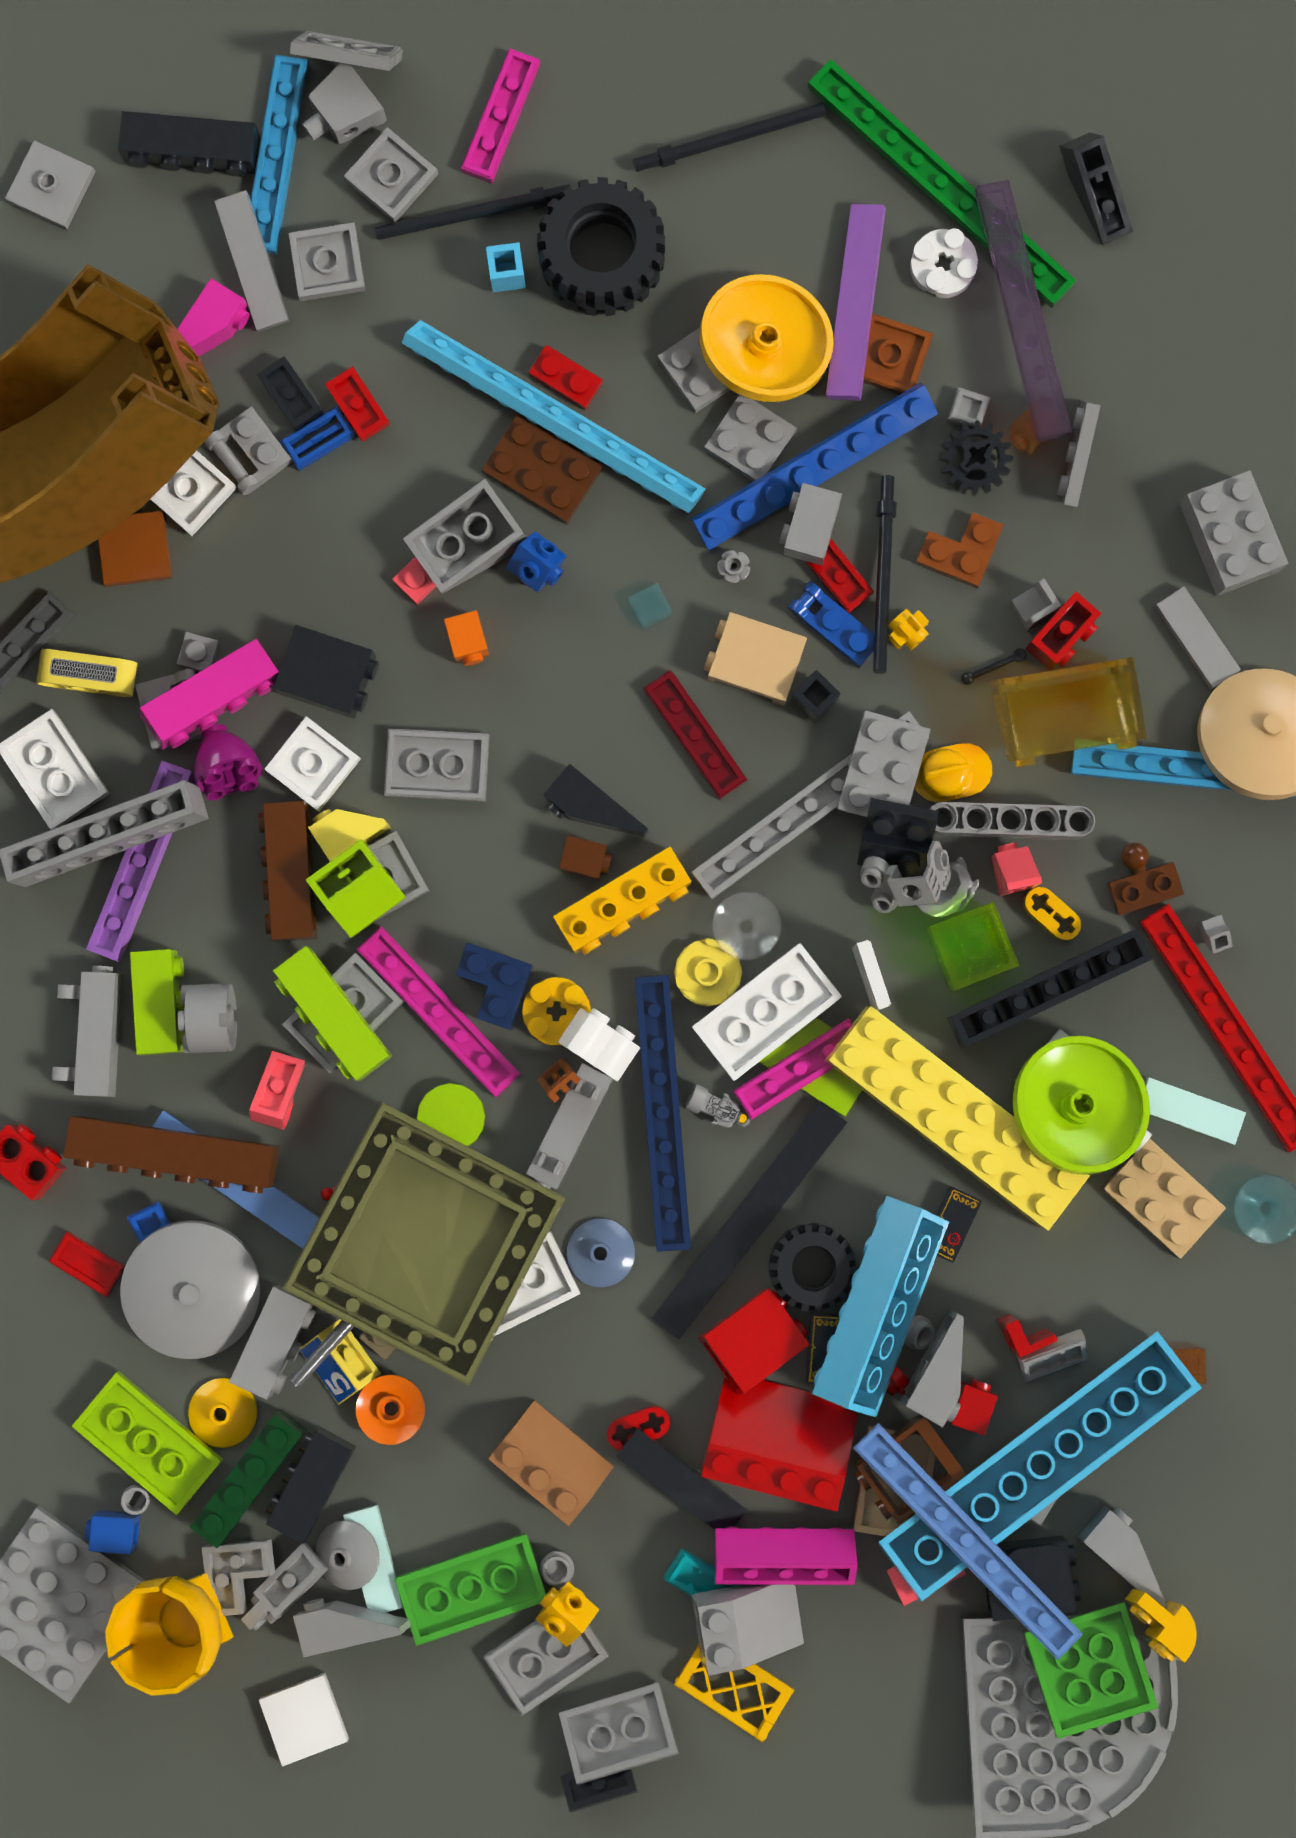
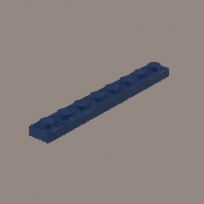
M669 975L635 978L656 1248L657 1252L691 1249Z

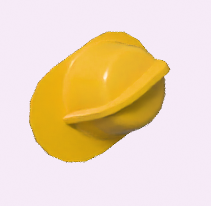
M970 743L933 749L923 755L915 789L924 799L932 802H947L973 796L981 792L989 784L992 777V763L985 751Z

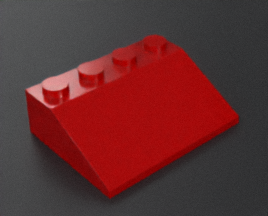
M724 1376L701 1468V1477L837 1512L845 1482L858 1412L818 1397L810 1391L767 1380H762L745 1394L737 1395Z

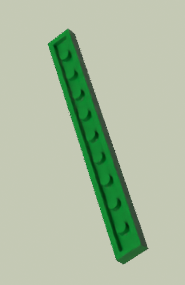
M832 59L808 82L807 88L1051 308L1075 284L1076 279Z

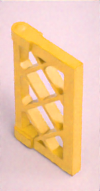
M698 1644L679 1676L676 1677L674 1685L743 1729L758 1741L763 1742L793 1694L794 1688L759 1665L753 1664L744 1669L753 1674L756 1680L735 1684L733 1672L730 1671L732 1685L711 1690L709 1677L704 1666L698 1667L701 1662ZM704 1671L707 1691H701L688 1682L693 1673ZM761 1683H767L780 1692L775 1701L764 1703ZM757 1685L761 1704L740 1709L736 1689ZM733 1690L737 1710H730L713 1699L712 1695ZM761 1709L764 1715V1719L759 1727L742 1718L743 1713Z

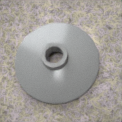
M351 1520L336 1521L328 1525L318 1537L315 1553L328 1567L323 1576L332 1585L345 1590H354L365 1586L373 1579L379 1566V1550L374 1537L363 1525ZM339 1553L344 1556L345 1563L341 1561Z

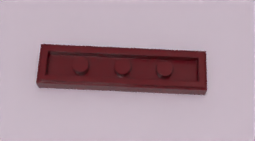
M671 669L643 688L650 701L719 800L747 782L748 779Z

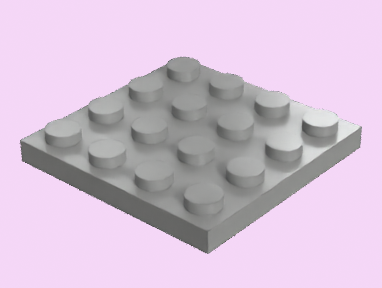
M38 1506L0 1560V1655L69 1704L107 1651L105 1630L114 1605L139 1583L146 1580L108 1553L89 1551V1541H86L85 1537L41 1506Z

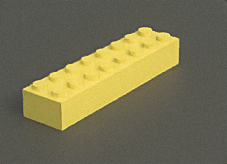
M872 1006L864 1008L850 1029L847 1030L830 1055L824 1060L1041 1229L1050 1230L1090 1177V1175L1071 1174L1058 1170L1041 1160L1024 1141L1014 1116Z

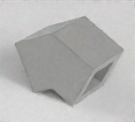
M1222 914L1197 923L1205 944L1213 954L1233 947L1230 930L1225 925Z

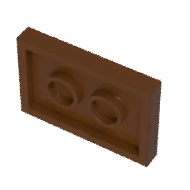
M517 414L482 468V473L568 525L603 467Z

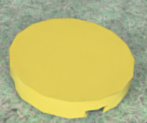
M708 938L695 941L683 949L677 958L674 975L676 985L686 999L696 1005L710 1007L722 1004L736 992L740 986L742 969L740 960L731 947L722 941Z

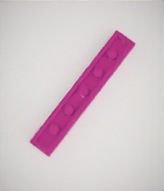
M382 926L357 948L358 952L495 1098L521 1075Z

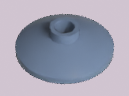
M592 1219L581 1224L573 1232L567 1245V1261L571 1271L580 1281L593 1287H608L620 1282L629 1273L634 1263L635 1247L630 1234L622 1225L610 1219ZM598 1247H603L607 1251V1257L603 1260H598L594 1256V1250Z

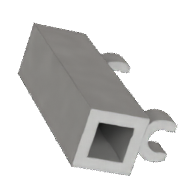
M92 966V972H81L80 986L58 984L57 998L80 1001L75 1068L53 1067L52 1080L74 1081V1095L115 1097L123 975L113 973V967Z
M583 1063L577 1072V1076L581 1080L577 1084L572 1082L570 1090L562 1101L526 1173L532 1177L531 1180L548 1189L550 1187L556 1190L559 1188L613 1081V1078Z

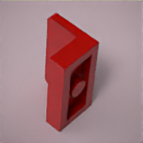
M1010 1314L996 1319L1010 1351L1018 1357H1023L1058 1341L1055 1333L1046 1328L1025 1336L1019 1320Z

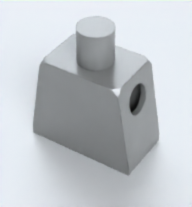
M340 63L310 93L308 99L315 115L302 123V126L313 141L329 131L339 144H343L385 123L387 119L384 108L350 64Z

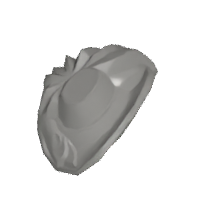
M958 857L955 862L949 863L951 878L946 890H941L937 904L916 905L923 912L935 917L948 916L954 912L962 911L969 900L973 898L980 880L972 881L967 864L962 857ZM918 887L913 894V898H918L922 895Z

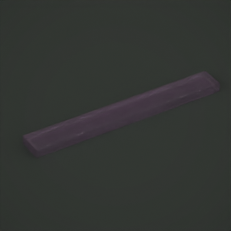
M1009 180L977 185L974 191L1037 442L1070 436L1072 428Z

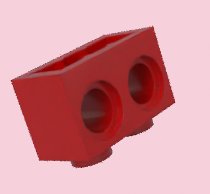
M20 1123L19 1126L7 1124L0 1132V1174L31 1201L39 1200L65 1171L66 1167L60 1163L62 1157L51 1147L46 1145L43 1148L34 1140L37 1137L36 1134L24 1124ZM11 1139L16 1140L20 1148L18 1155L14 1158L10 1157L6 1151L7 1143ZM37 1161H40L45 1166V1175L41 1180L36 1179L32 1174V1167Z

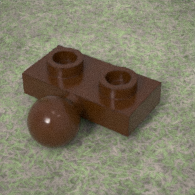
M1140 843L1128 844L1123 849L1121 855L1124 865L1132 869L1133 874L1107 882L1117 915L1132 912L1184 894L1175 863L1168 862L1146 869L1145 865L1149 860V852Z

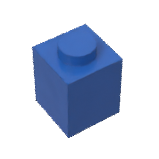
M99 1510L92 1515V1520L88 1519L85 1527V1540L89 1541V1551L117 1554L133 1553L138 1548L141 1514L131 1515L126 1512Z

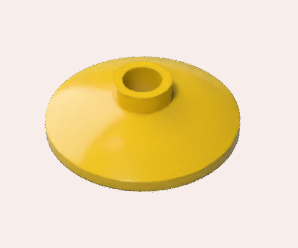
M217 1378L203 1384L194 1393L189 1404L188 1417L193 1432L201 1441L213 1447L226 1448L242 1442L252 1432L257 1420V1404L253 1394L229 1383L230 1378ZM217 1408H222L226 1411L225 1420L221 1421L215 1417Z

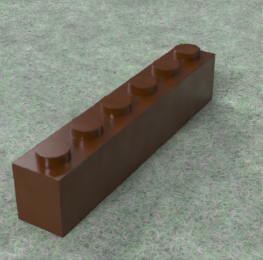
M70 1116L63 1158L74 1159L73 1165L79 1167L94 1168L95 1162L108 1164V1171L128 1173V1167L141 1169V1176L161 1178L162 1173L175 1174V1181L195 1183L196 1178L208 1179V1186L229 1188L230 1183L243 1185L242 1191L262 1194L263 1188L274 1186L280 1146L97 1118Z

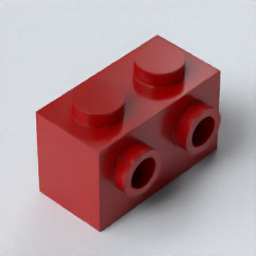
M1075 591L1025 649L1050 671L1057 663L1063 668L1076 653L1071 647L1079 638L1085 643L1097 630L1098 626L1094 622L1102 613Z

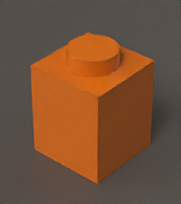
M477 610L444 619L457 664L463 662L464 666L475 665L483 662L484 656L490 655Z

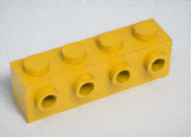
M668 847L554 915L553 918L574 953L582 951L586 955L601 945L599 939L611 933L614 938L630 928L628 922L640 915L641 919L644 920L658 912L660 909L657 905L669 898L672 903L688 894L689 891L686 887L691 885V880L672 848Z

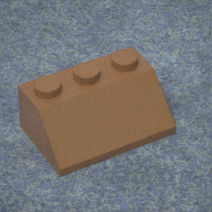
M536 1400L526 1409L488 1458L568 1526L591 1500L614 1467L613 1464Z

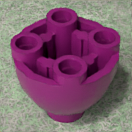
M223 724L212 725L202 731V742L198 747L194 762V778L196 786L200 787L202 793H205L206 799L215 801L223 798L225 794H231L239 790L241 792L254 790L259 785L257 779L261 775L263 768L252 747L244 739L229 732L227 726Z

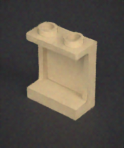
M730 612L727 621L721 619L715 634V639L720 640L716 653L710 651L706 660L704 670L709 672L708 681L714 683L716 680L772 699L771 703L784 707L807 637Z

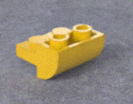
M1133 1588L1125 1600L1132 1605L1129 1612L1145 1625L1146 1623L1149 1625L1144 1632L1151 1640L1148 1646L1163 1659L1166 1658L1172 1662L1175 1658L1185 1663L1194 1650L1197 1636L1195 1622L1190 1612L1182 1604L1168 1601V1607L1165 1609L1146 1592Z

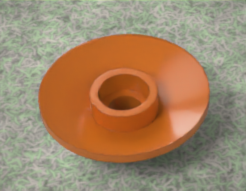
M383 1375L368 1383L358 1396L356 1403L357 1422L364 1434L377 1443L384 1445L403 1443L415 1435L424 1420L425 1403L423 1396L413 1382L402 1376ZM388 1402L397 1404L398 1411L396 1414H389L386 1411V1404Z

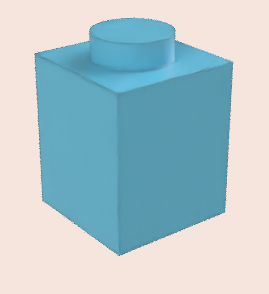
M520 243L486 247L493 293L526 288Z

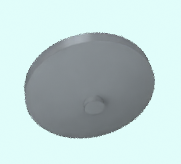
M179 1221L155 1230L135 1248L127 1261L121 1279V1305L131 1329L150 1348L174 1358H205L229 1348L249 1328L259 1304L260 1275L251 1252L233 1233L221 1226L205 1221Z

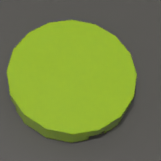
M449 1083L435 1087L424 1096L419 1104L417 1121L468 1147L477 1141L484 1130L485 1111L482 1101L474 1091L464 1085Z

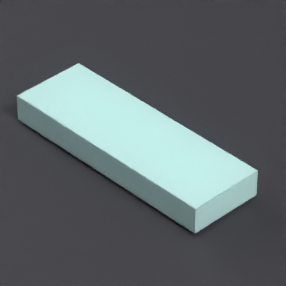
M1146 1078L1145 1085L1149 1095L1150 1115L1226 1143L1236 1144L1246 1112L1158 1080Z
M378 1504L344 1513V1520L355 1521L363 1525L372 1534L379 1550L377 1572L373 1579L362 1587L367 1608L384 1613L403 1608L395 1582L396 1572Z

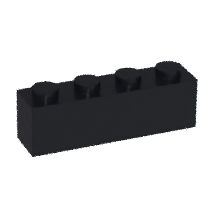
M122 111L118 151L125 163L136 168H145L147 165H159L161 168L170 171H178L181 167L193 168L194 171L203 174H211L215 170L226 171L229 175L243 177L246 176V173L255 174L260 134L255 123Z

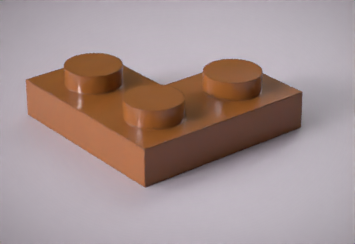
M972 512L960 543L928 531L915 564L978 589L1004 524Z

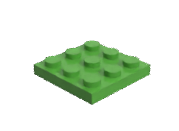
M1125 1602L1068 1618L1083 1635L1059 1660H1056L1029 1631L1023 1632L1057 1739L1159 1708Z

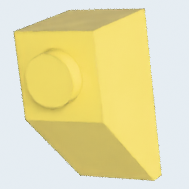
M330 809L321 812L313 818L314 824L308 827L329 861H332L360 839L368 844L391 829L389 824L382 818L339 809L333 812Z

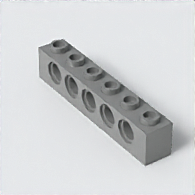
M183 780L0 849V858L7 882L28 887L208 820L209 817L200 787Z

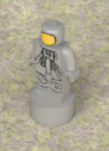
M695 1084L691 1089L685 1103L686 1109L697 1114L702 1112L714 1117V1121L711 1122L712 1125L728 1128L733 1123L742 1127L749 1125L751 1121L749 1115L743 1112L739 1113V1104L732 1100L728 1094H723V1098L720 1099L708 1093L709 1089Z

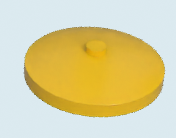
M773 275L744 276L724 285L709 301L699 330V341L703 357L716 378L737 394L763 402L786 401L809 391L823 376L833 352V331L830 320L821 304L800 285Z

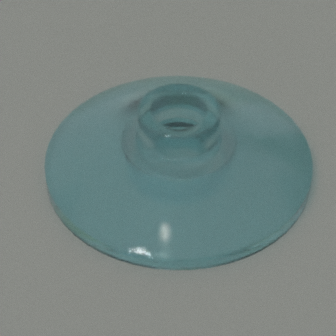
M1261 1175L1246 1182L1239 1190L1234 1203L1235 1219L1242 1232L1250 1239L1264 1244L1280 1243L1296 1233L1295 1186L1288 1180L1275 1175ZM1265 1202L1271 1206V1212L1266 1216L1260 1211L1261 1205Z

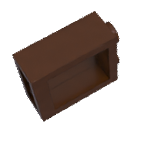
M917 1415L890 1435L900 1444L916 1431L919 1432L946 1470L934 1479L944 1491L967 1475L924 1416ZM861 1457L855 1461L859 1471L854 1475L866 1492L873 1488L880 1498L875 1504L887 1520L893 1517L899 1525L915 1513L905 1502L896 1506L870 1470L869 1465Z

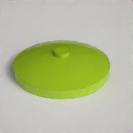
M1069 1036L1046 1044L1025 1062L1018 1074L1013 1091L1014 1117L1024 1141L1041 1160L1067 1173L1091 1175L1118 1166L1137 1150L1148 1128L1150 1117L1149 1095L1141 1074L1124 1053L1113 1045L1096 1038Z

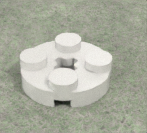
M959 229L931 231L924 235L914 246L910 263L912 278L922 291L936 294V297L951 298L957 296L968 288L976 274L978 264L977 252L972 242ZM940 256L951 259L950 270L945 271L943 267H936L935 263L939 261Z

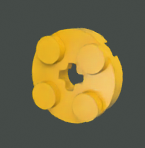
M553 977L545 979L531 988L525 997L522 1014L530 1034L545 1044L560 1046L562 1044L558 1042L579 1009L582 1008L590 1013L591 1007L581 987L569 979ZM554 1002H560L561 1008L567 1011L566 1015L560 1016L559 1021H553L552 1015L547 1014V1008L553 1007Z

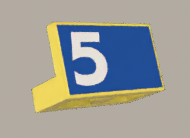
M341 1319L334 1322L300 1348V1352L305 1359L313 1353L340 1323ZM351 1331L314 1371L338 1405L381 1374Z

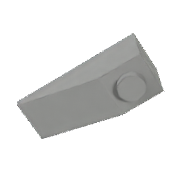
M1104 1505L1078 1537L1137 1590L1146 1592L1162 1607L1167 1609L1168 1606L1138 1534L1129 1527L1133 1520L1118 1507L1112 1512Z
M323 1598L304 1603V1609L293 1616L303 1658L398 1636L411 1626L410 1620L407 1618L338 1600L324 1603Z

